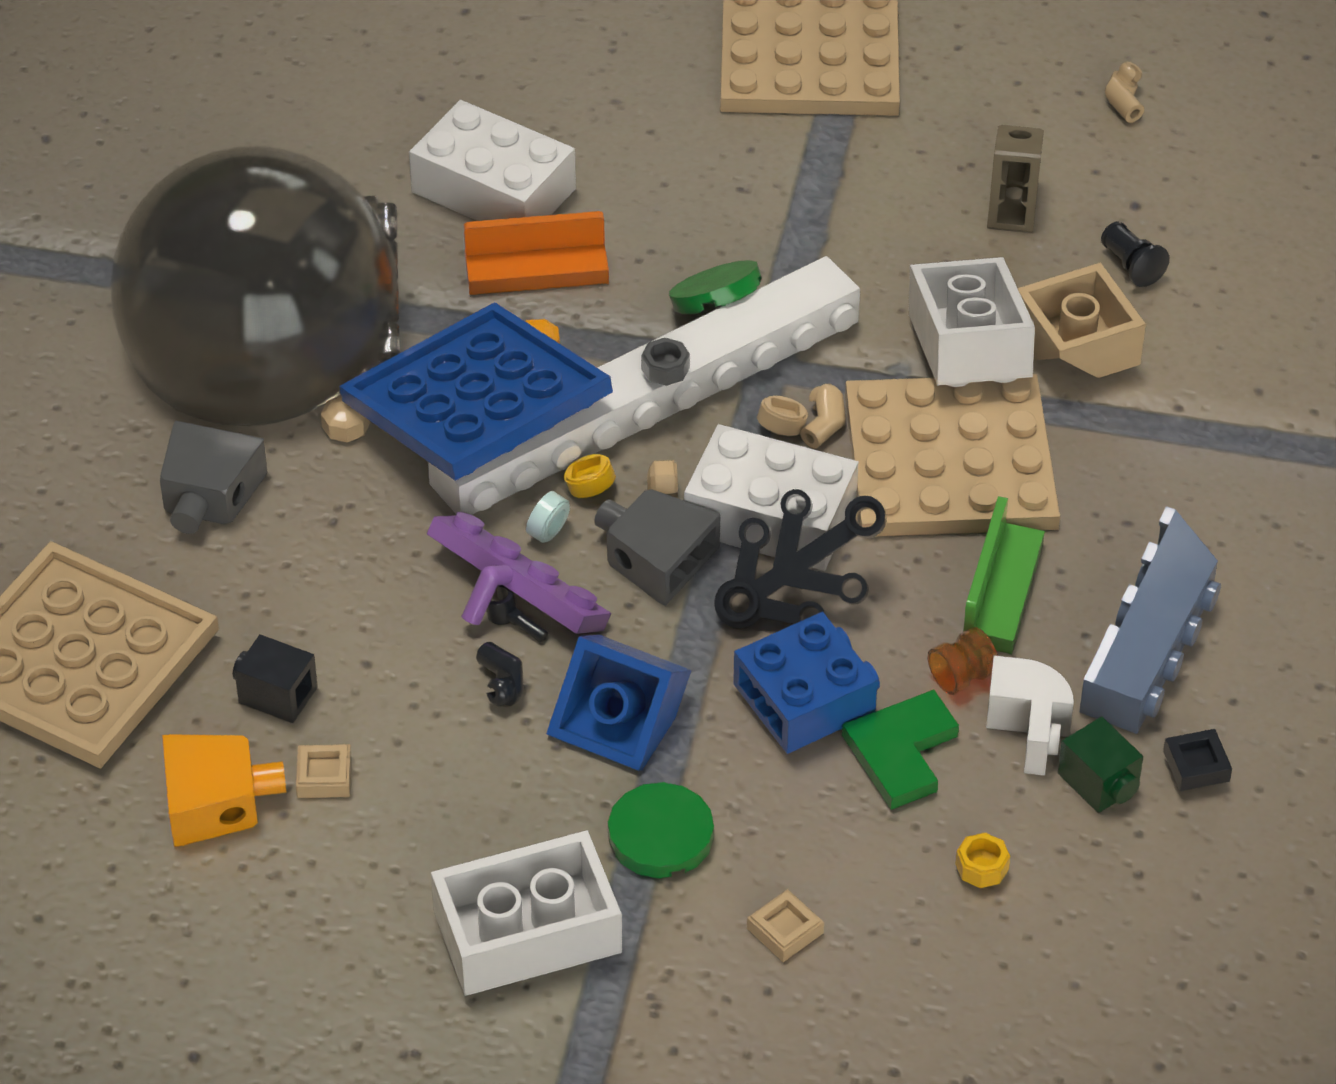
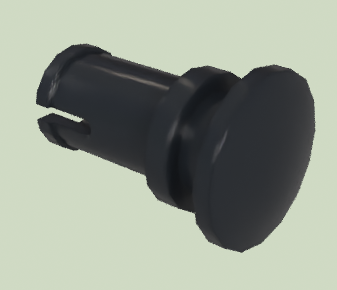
M1119 221L1111 223L1103 231L1101 236L1102 245L1122 260L1123 268L1129 273V278L1135 285L1139 287L1152 285L1166 272L1170 255L1164 247L1153 245L1146 239H1139L1124 223Z

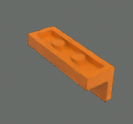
M601 211L464 223L465 261L469 295L609 284L604 215Z

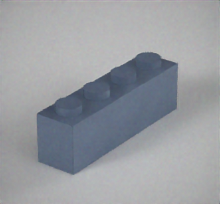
M1167 506L1159 520L1158 544L1148 543L1141 558V563L1143 564L1138 573L1135 586L1128 585L1121 600L1115 625H1109L1083 680L1079 712L1096 719L1102 716L1110 724L1135 734L1138 733L1146 716L1154 718L1157 715L1165 693V689L1162 686L1166 680L1175 681L1184 658V653L1181 651L1184 645L1192 647L1195 644L1203 618L1200 616L1203 610L1209 612L1213 610L1221 589V583L1214 581L1218 560L1177 510Z

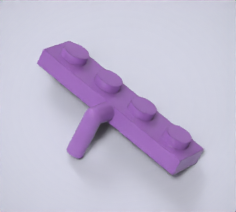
M457 512L453 516H435L433 518L427 535L481 570L461 616L468 623L480 625L497 585H504L576 634L604 631L612 613L596 603L597 597L590 591L578 586H569L558 578L559 572L555 568L543 562L531 561L520 553L521 547L517 543L504 537L493 536L483 529L484 523L471 514Z

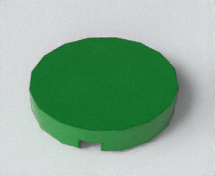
M744 260L726 263L686 278L669 291V296L674 311L681 314L701 313L704 310L702 303H715L716 307L720 305L723 307L751 294L760 285L762 275L758 263L755 261Z
M666 782L643 784L626 792L613 805L608 819L609 843L614 849V855L618 861L636 874L654 878L672 877V872L680 871L684 868L686 873L697 868L710 853L714 840L712 812L700 795L684 786Z

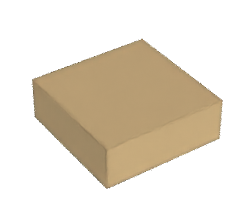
M298 745L297 798L350 797L351 745Z
M787 889L747 918V930L784 963L824 934V922Z

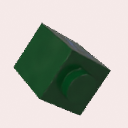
M1101 716L1061 741L1057 773L1093 809L1100 813L1115 803L1122 804L1134 796L1140 786L1144 756Z

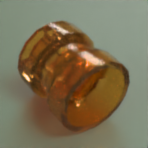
M972 627L960 633L956 642L952 644L943 642L931 648L928 652L927 660L937 684L944 692L949 695H955L967 689L970 681L974 678L984 680L991 676L993 658L998 656L990 638L981 629Z

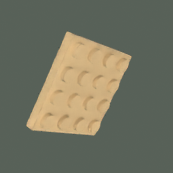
M723 0L720 112L899 116L898 0Z
M1033 374V377L1017 378L1015 381L1008 383L996 381L971 382L962 387L937 385L935 378L846 381L845 400L852 460L859 461L857 497H874L882 504L887 514V522L883 531L875 537L987 533L998 496L1008 498L1006 523L1038 530H1059L1060 512L1037 374ZM866 509L859 513L861 527H870L875 523L876 514L874 511Z
M50 541L0 596V721L101 769L219 630L218 618L207 611Z

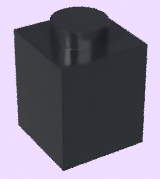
M259 634L248 651H242L239 654L233 667L232 676L236 680L238 702L240 704L290 723H294L318 688L314 654Z

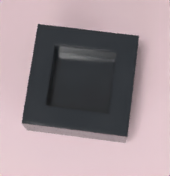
M1215 729L1165 738L1163 752L1180 791L1230 782L1232 766Z

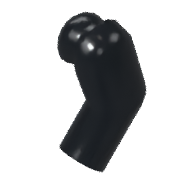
M493 642L482 644L477 651V662L496 674V678L491 679L487 685L490 689L493 688L495 690L486 693L489 701L496 706L514 705L519 701L524 691L522 661Z

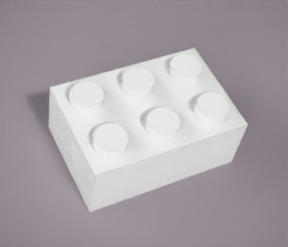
M461 99L409 151L412 193L476 221L552 215L576 189L575 148Z
M1003 257L910 265L909 316L937 385L962 387L971 382L996 381L1008 383L1015 381L1017 378L1033 377L1035 325Z
M718 424L684 492V501L719 513L720 542L741 548L742 543L739 538L740 525L749 518L763 520L770 528L771 537L768 544L761 548L759 553L775 557L784 514L781 510L783 495L792 489H799L804 491L812 500V512L803 521L798 546L799 551L845 520L847 505L857 497L859 461ZM800 496L791 498L788 502V511L792 514L801 513L806 506L804 498ZM752 525L746 531V539L751 543L760 541L764 535V530L760 525ZM832 554L812 568L825 571Z
M588 830L431 872L434 913L464 996L622 953V914Z

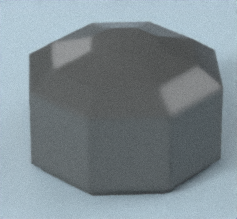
M661 338L646 345L641 355V369L650 382L668 386L684 380L690 369V353L682 342Z

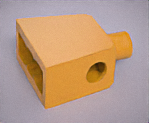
M162 735L168 810L174 847L253 828L258 823L255 796L287 793L283 761L252 765L249 739L243 735Z

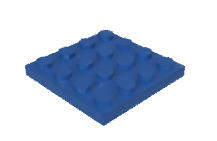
M495 302L339 386L342 401L455 481L473 473L477 468L502 454L512 451L518 445L553 428L559 422L583 409L589 408L598 400L613 393L611 376Z

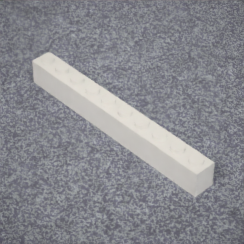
M825 256L755 290L740 300L720 307L655 339L669 338L684 344L690 353V369L683 381L668 386L650 382L641 369V355L647 345L645 344L598 367V369L611 376L613 393L456 481L428 462L429 484L455 514L457 512H465L472 515L478 511H484L494 503L521 490H526L535 483L567 469L570 464L581 457L611 448L617 442L643 429L651 428L657 422L681 410L689 409L697 402L721 390L729 389L737 382L761 370H767L775 363L799 351L807 350L815 343L837 332L847 330L853 324L858 323L860 288L830 258Z

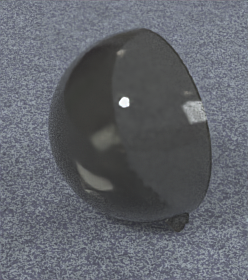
M239 146L222 149L196 157L174 169L154 185L130 215L120 235L112 264L110 282L112 313L122 346L136 373L153 393L173 408L189 416L222 425L255 426L278 423L316 410L325 405L326 401L338 397L341 394L340 385L400 353L399 325L395 323L399 320V285L397 283L398 243L394 241L397 238V206L389 202L379 203L376 195L363 197L342 175L326 165L303 154L280 148Z

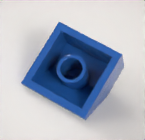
M602 635L579 636L546 734L641 771L674 722L692 670Z

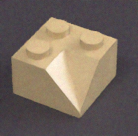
M1101 262L1017 288L1035 325L1034 360L1060 358L1097 378L1141 364L1146 324Z

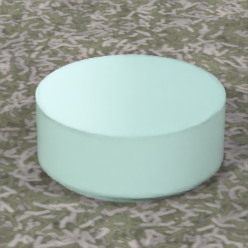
M554 491L544 495L528 519L526 526L527 534L542 543L552 540L561 530L570 511L569 501Z

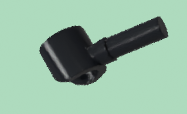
M497 585L496 591L499 601H490L486 610L488 619L497 625L511 622L539 642H543L547 638L548 632L516 608L513 591L504 585Z

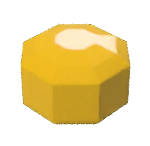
M988 833L965 837L956 852L955 865L961 879L978 888L1000 884L1009 870L1010 854L1005 842Z

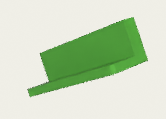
M998 496L966 602L962 644L1012 654L1042 551L1045 531L1006 523L1008 498Z

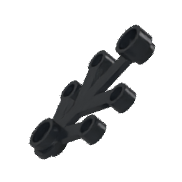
M792 489L786 492L781 499V510L784 514L773 568L756 580L759 552L761 548L768 544L771 531L769 526L759 518L746 519L739 528V538L742 543L735 577L722 584L715 596V611L720 620L732 628L744 629L753 626L760 618L796 624L802 621V613L808 608H815L819 613L823 611L826 615L823 607L813 601H806L798 606L767 598L784 586L836 595L851 605L863 602L868 595L869 587L861 575L847 573L841 576L810 570V568L858 536L861 538H872L880 534L887 522V514L882 504L871 496L856 497L845 509V520L798 551L803 521L811 514L813 504L811 498L802 490ZM796 496L804 498L806 506L801 513L792 514L788 511V502L791 498ZM866 509L874 511L876 514L875 523L870 527H861L857 521L859 513ZM752 525H760L764 530L762 539L756 543H751L746 539V531ZM852 579L860 581L862 585L861 593L854 598L845 596L843 591L845 583ZM740 594L746 595L750 602L748 609L742 613L734 612L732 609L733 599Z

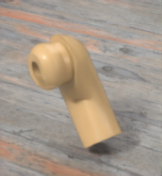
M1124 62L1120 65L1119 71H1114L1105 88V95L1119 114L1127 122L1133 123L1140 119L1144 113V106L1134 96L1138 88L1137 82L1142 78V71L1134 63Z
M832 384L817 386L809 395V401L816 402L812 408L817 412L818 416L800 431V435L804 443L813 449L818 448L841 429L846 421L843 394Z

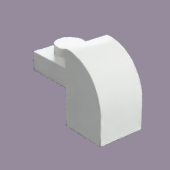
M994 656L986 728L1028 733L1024 773L1045 775L1047 754L1058 756L1060 736L1068 737L1070 735L1074 705L1072 690L1065 678L1046 664L1029 659Z

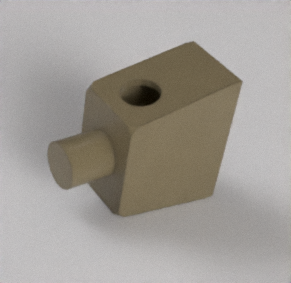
M1010 125L998 126L987 228L1033 232L1044 130ZM1006 188H1021V198H1008L1005 196Z

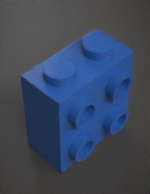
M823 611L734 651L733 685L787 754L841 730L844 723L876 712L877 690L880 688V681L876 670L868 661L863 662L852 649L846 632L841 627L836 628Z

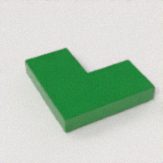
M934 689L842 724V737L891 810L938 791V779L920 754V751L957 738L959 733V724Z

